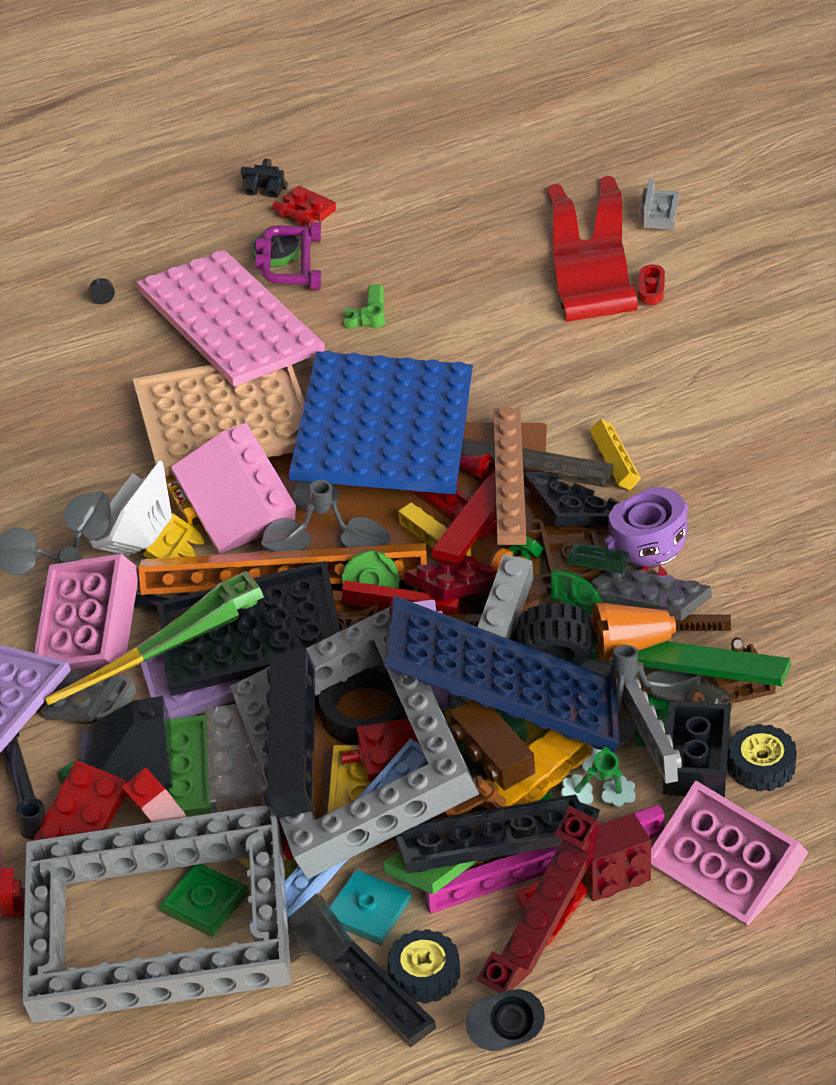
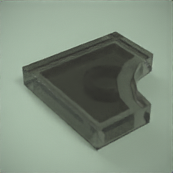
M317 893L288 919L290 962H294L302 956L314 954L319 956L325 963L332 964L354 943L322 895Z

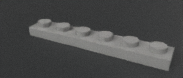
M634 677L633 680L624 682L622 702L665 783L678 781L677 769L682 767L680 753L678 749H673L670 734H665L662 720H657L654 705H649L646 691H641L639 678Z

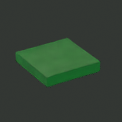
M198 864L191 867L159 906L162 913L213 937L249 894L248 886L203 864Z

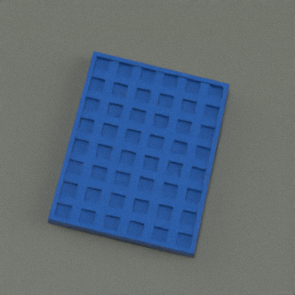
M316 351L289 470V480L306 482L326 480L330 484L456 494L473 364L439 362L434 359L415 360L409 357L391 358L383 355L367 356L358 353L343 354L332 351Z

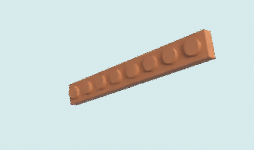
M510 407L493 409L497 545H526L520 409Z

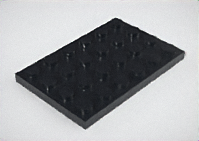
M326 561L253 578L260 587L264 598L257 600L258 602L250 608L237 609L239 613L237 620L165 652L164 660L167 683L171 696L250 677L271 666V655L308 648L340 632ZM212 589L157 602L160 630L182 615Z

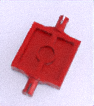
M409 718L358 726V750L340 752L342 765L360 762L366 770L368 782H371L410 738L417 743L419 741Z

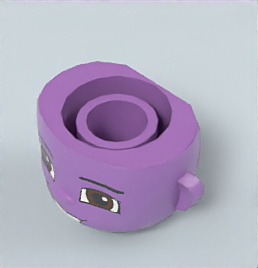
M652 487L614 505L608 516L610 536L604 541L605 547L612 554H618L624 561L638 567L649 566V568L670 562L681 552L685 544L688 531V504L672 489Z

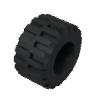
M566 603L539 604V606L530 607L518 617V643L575 665H582L591 658L592 654L591 616L588 615L587 611L581 610L580 607Z

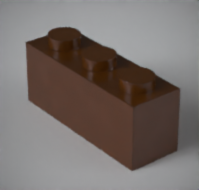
M470 700L450 711L451 726L449 728L455 741L458 743L462 742L465 745L470 758L474 762H479L484 767V771L491 782H497L505 791L535 774L534 753L493 707H484L475 700Z

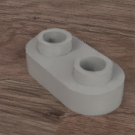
M118 676L120 681L109 695L100 712L96 715V721L130 703L137 691L130 676Z

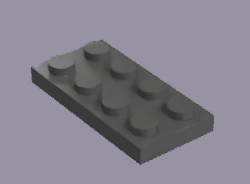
M620 565L609 567L607 571L590 582L600 595L603 603L667 610L669 616H674L675 620L679 621L685 619L712 597L711 586L699 584L698 581H683L674 579L673 576L669 575L659 576L644 570H629Z

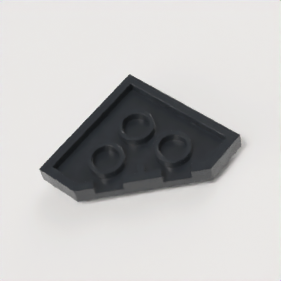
M524 472L523 475L526 488L551 522L558 527L608 526V516L614 505L620 503V501L611 497L608 501H605L598 496H594V490L574 483L571 487L564 482L558 481L559 476L550 472Z

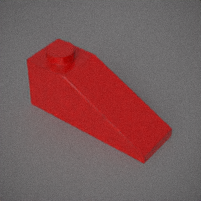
M144 768L122 786L127 802L146 823L187 817L168 791L147 768Z

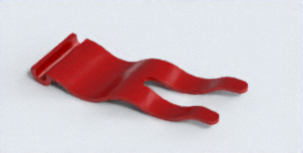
M604 176L600 179L601 193L593 237L589 240H582L580 238L574 203L566 195L562 186L553 184L548 187V196L553 206V261L561 309L565 311L566 322L638 310L637 295L634 286L630 285L627 262L622 244V194L615 178L612 176Z

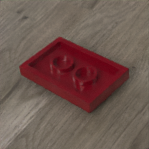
M465 555L459 564L440 560L437 564L418 565L417 568L405 570L404 582L442 601L491 590L498 571L493 566L477 562L475 557Z

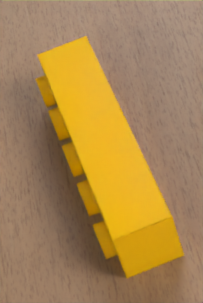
M600 418L590 429L593 436L592 439L597 444L598 451L603 455L604 462L610 468L609 472L614 476L616 485L630 491L641 478L613 425Z
M412 502L398 511L399 524L432 548L447 530L443 524L437 522L431 515L425 513ZM471 548L466 553L467 556H471Z

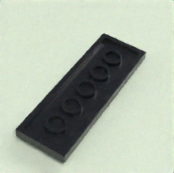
M574 794L427 820L394 836L393 839L406 873L423 872L428 869L455 866L473 861H485L489 858L506 855L513 856L523 852L547 850L551 847L560 846L562 839L557 837L555 833L568 808L572 806L583 813L585 812L577 795Z

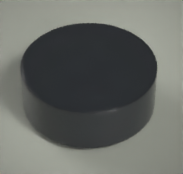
M105 278L95 279L88 288L90 298L96 304L110 302L115 294L113 284Z

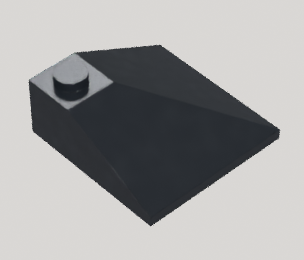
M163 696L134 700L82 729L81 762L127 781H130L144 768H147L165 789L173 788L171 720Z

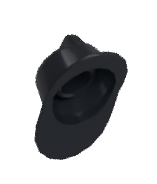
M522 989L509 990L483 998L476 1002L468 1011L466 1018L467 1033L473 1043L479 1048L488 1051L503 1050L526 1043L535 1038L542 1030L545 1021L544 1007L539 998L531 992Z

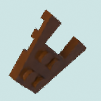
M532 519V522L526 521V536L533 540H541L548 574L533 575L534 579L526 602L551 595V570L569 571L579 575L588 582H592L593 579L606 571L596 529L581 526L557 527L545 525L543 520Z

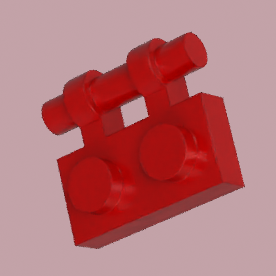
M298 185L283 197V203L275 201L272 209L278 212V215L281 217H289L301 226L307 225L311 227V222H315V220L321 222L336 210V202Z

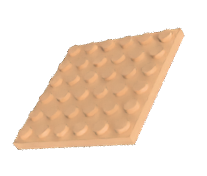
M212 365L133 379L134 390L154 463L156 465L159 460L163 462L165 476H173L171 467L219 433L244 423L248 424L267 457L281 456L294 452L305 400L292 365L235 387Z

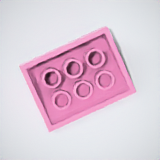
M247 423L219 433L171 467L172 473L219 554L263 537L266 527L275 520L281 518L295 520L296 505Z
M122 554L49 565L34 653L67 661L71 670L97 671L127 653L139 577L138 567Z
M695 781L651 848V865L749 925L792 879L808 852L798 841L698 781Z

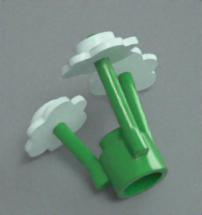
M593 747L592 754L582 764L583 770L587 772L585 776L582 777L579 774H574L570 779L565 778L562 781L564 788L560 794L561 797L576 794L580 802L590 805L593 801V795L591 794L593 787L588 783L592 777L600 780L612 778V781H606L603 784L605 791H603L601 797L605 803H613L615 807L620 808L624 803L630 804L635 801V784L632 781H627L622 772L617 769L619 761L615 753L610 751L608 747H604L603 750Z

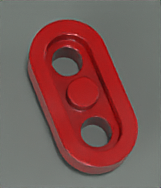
M646 265L639 272L638 298L647 305L660 303L664 298L665 270L659 265Z

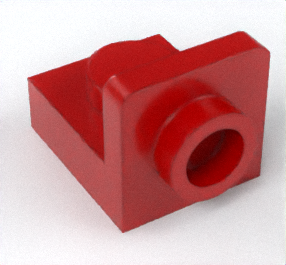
M1 868L0 905L2 917L25 916V888H22L21 880L15 879L14 868Z

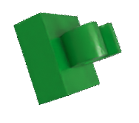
M526 536V545H513L508 550L513 552L514 556L522 553V557L530 560V555L539 559L544 549L535 540Z

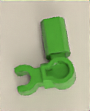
M380 284L369 285L367 288V307H363L361 310L353 308L344 310V325L346 329H353L358 325L379 328L385 324L383 286Z

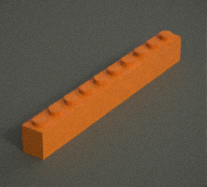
M426 543L142 559L138 567L141 595L200 592L213 589L219 583L245 571L252 578H257L322 561L327 563L331 584L342 583L345 565L351 557L361 551L368 550L383 552L393 559L398 568L400 580H404L405 570L417 568L418 565L422 564L428 565Z

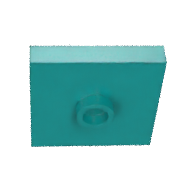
M355 870L326 914L341 929L381 945L411 901L412 893Z

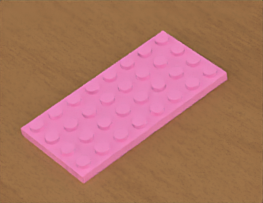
M225 250L216 251L209 256L194 259L184 265L172 267L167 271L147 276L145 279L136 282L137 290L233 387L316 355V351H325L324 342Z

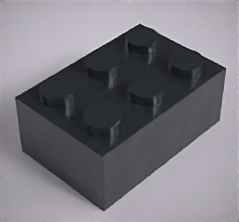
M683 701L669 702L666 735L670 734L673 749H678L682 767L677 769L678 781L665 783L663 779L662 795L686 796L694 782L698 781L725 798L731 705Z

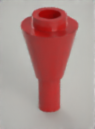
M490 454L463 456L460 460V468L485 481L495 468V462Z

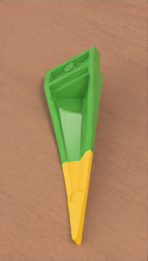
M247 571L219 583L182 615L132 650L90 675L45 698L47 704H53L237 620L239 617L237 609L250 608L258 602L257 600L264 598L260 587Z

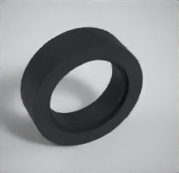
M379 663L371 669L368 667L348 677L347 681H340L320 691L321 694H319L321 720L325 730L333 738L347 745L359 744L357 737L358 726L408 718L383 663ZM361 688L380 689L388 693L393 699L391 707L385 713L370 719H352L341 714L336 708L338 701L345 694Z

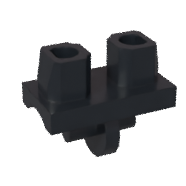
M264 159L262 165L255 164L254 168H241L243 190L246 195L254 196L257 194L258 187L265 188L264 191L267 196L278 198L282 189L287 190L288 182L285 181L284 170H279V167L272 166L271 159Z

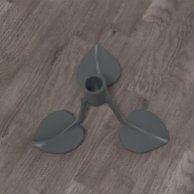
M316 480L314 482L299 481L293 492V502L299 509L307 510L303 523L299 526L298 522L288 518L273 521L266 527L261 545L271 552L305 550L311 542V535L305 529L308 526L312 511L323 514L328 512L330 508L333 510L340 529L344 531L341 534V543L345 548L382 546L391 540V536L380 524L364 517H354L349 520L348 526L345 525L337 508L339 492L334 484H330L326 480Z
M102 491L82 494L73 498L67 504L64 511L65 523L69 529L77 531V533L75 534L73 546L63 547L58 554L35 548L37 543L36 535L28 529L12 528L0 534V569L11 575H24L34 568L36 564L35 553L58 561V563L82 560L78 552L81 535L83 534L88 540H97L106 533L110 525L111 506L107 495Z
M631 645L617 646L614 649L612 664L589 659L586 660V663L578 665L609 678L618 679L619 745L629 742L636 732V726L632 720L620 718L624 682L633 680L637 673H639L644 687L651 688V694L654 697L676 701L689 696L701 680V675L676 671H655L646 676L643 670V662H638V650Z

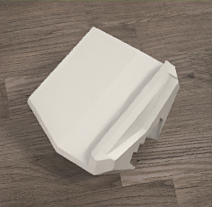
M159 460L146 478L141 479L132 473L124 483L123 487L110 502L111 521L108 530L101 538L94 541L89 540L93 548L129 556L153 544L172 518L162 461Z

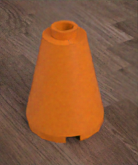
M603 602L595 603L592 609L593 635H596L598 644H595V649L600 662L611 661L614 658V649L617 646L631 645L640 651L669 641L671 634L676 633L674 616H669L667 610Z

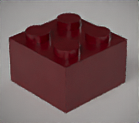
M635 813L598 826L594 857L581 879L593 902L602 898L612 897L616 893L631 887H639L651 880V839Z

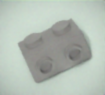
M649 179L648 188H643V203H640L639 217L644 218V228L674 230L679 192L654 190L655 179Z

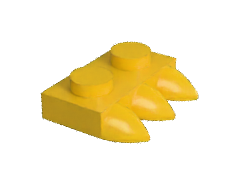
M172 513L170 521L153 544L146 549L143 556L147 559L196 556L190 544L203 545L204 540L194 527Z

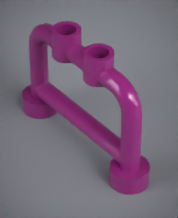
M311 222V227L278 225L267 228L261 238H256V253L261 254H256L255 269H260L262 276L271 283L310 285V290H320L321 270H311V242L321 241V222ZM277 235L301 236V275L271 272V237Z

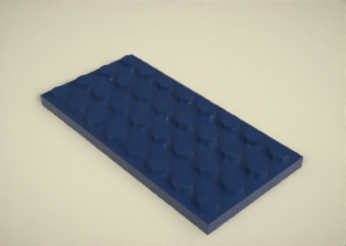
M394 595L389 607L384 666L392 672L406 674L417 678L423 684L435 685L446 689L452 695L470 698L481 706H491L504 711L510 717H520L533 722L540 728H549L560 732L566 738L578 739L589 743L595 749L603 750L604 747H608L613 753L616 751L619 745L615 679Z

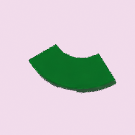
M551 570V599L559 600L572 606H578L581 610L587 611L588 614H592L595 603L603 602L594 587L579 575L565 570Z

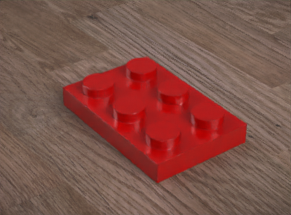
M76 760L33 841L108 829L125 797L122 786L128 781Z

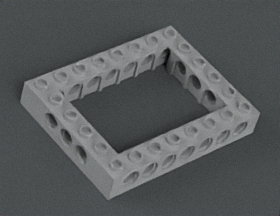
M389 607L306 648L315 666V696L321 694L320 691L340 681H347L348 677L368 667L371 669L377 666L382 659L384 662ZM386 667L427 759V765L317 820L312 812L279 818L293 857L307 879L479 795L430 685L423 684L417 678L409 675L394 673ZM268 668L230 686L266 785L264 764L268 763V756L265 750V739H269V732L265 722L266 715H269L266 692L270 691L267 679Z
M256 806L26 842L23 1004L32 1023L292 984L282 827L280 819L276 817L271 806ZM249 857L250 870H247V876L251 885V896H248V901L253 916V923H250V931L254 942L244 944L232 942L231 946L211 949L199 947L197 951L178 954L166 952L164 956L145 959L133 957L131 961L112 964L101 962V965L79 969H76L74 966L69 967V970H65L67 884Z

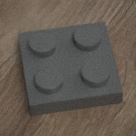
M71 670L53 693L95 671ZM116 674L53 704L48 705L46 702L41 713L46 720L93 722L120 679Z

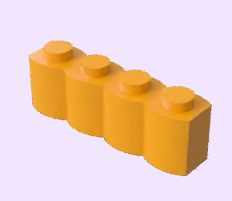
M548 728L544 737L527 745L534 753L535 774L505 791L497 782L493 783L488 778L485 781L494 784L498 789V793L506 799L504 807L539 801L551 787L563 781L572 769L583 764L592 754L593 748L589 743L578 739L566 738L560 732ZM483 802L481 804L487 810L495 809L490 802Z

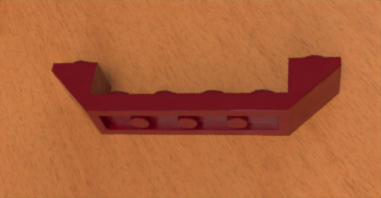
M572 806L568 808L555 833L557 837L562 839L560 846L502 954L499 955L493 951L491 952L477 978L478 982L498 993L513 990L532 973L594 857L599 826L598 820Z

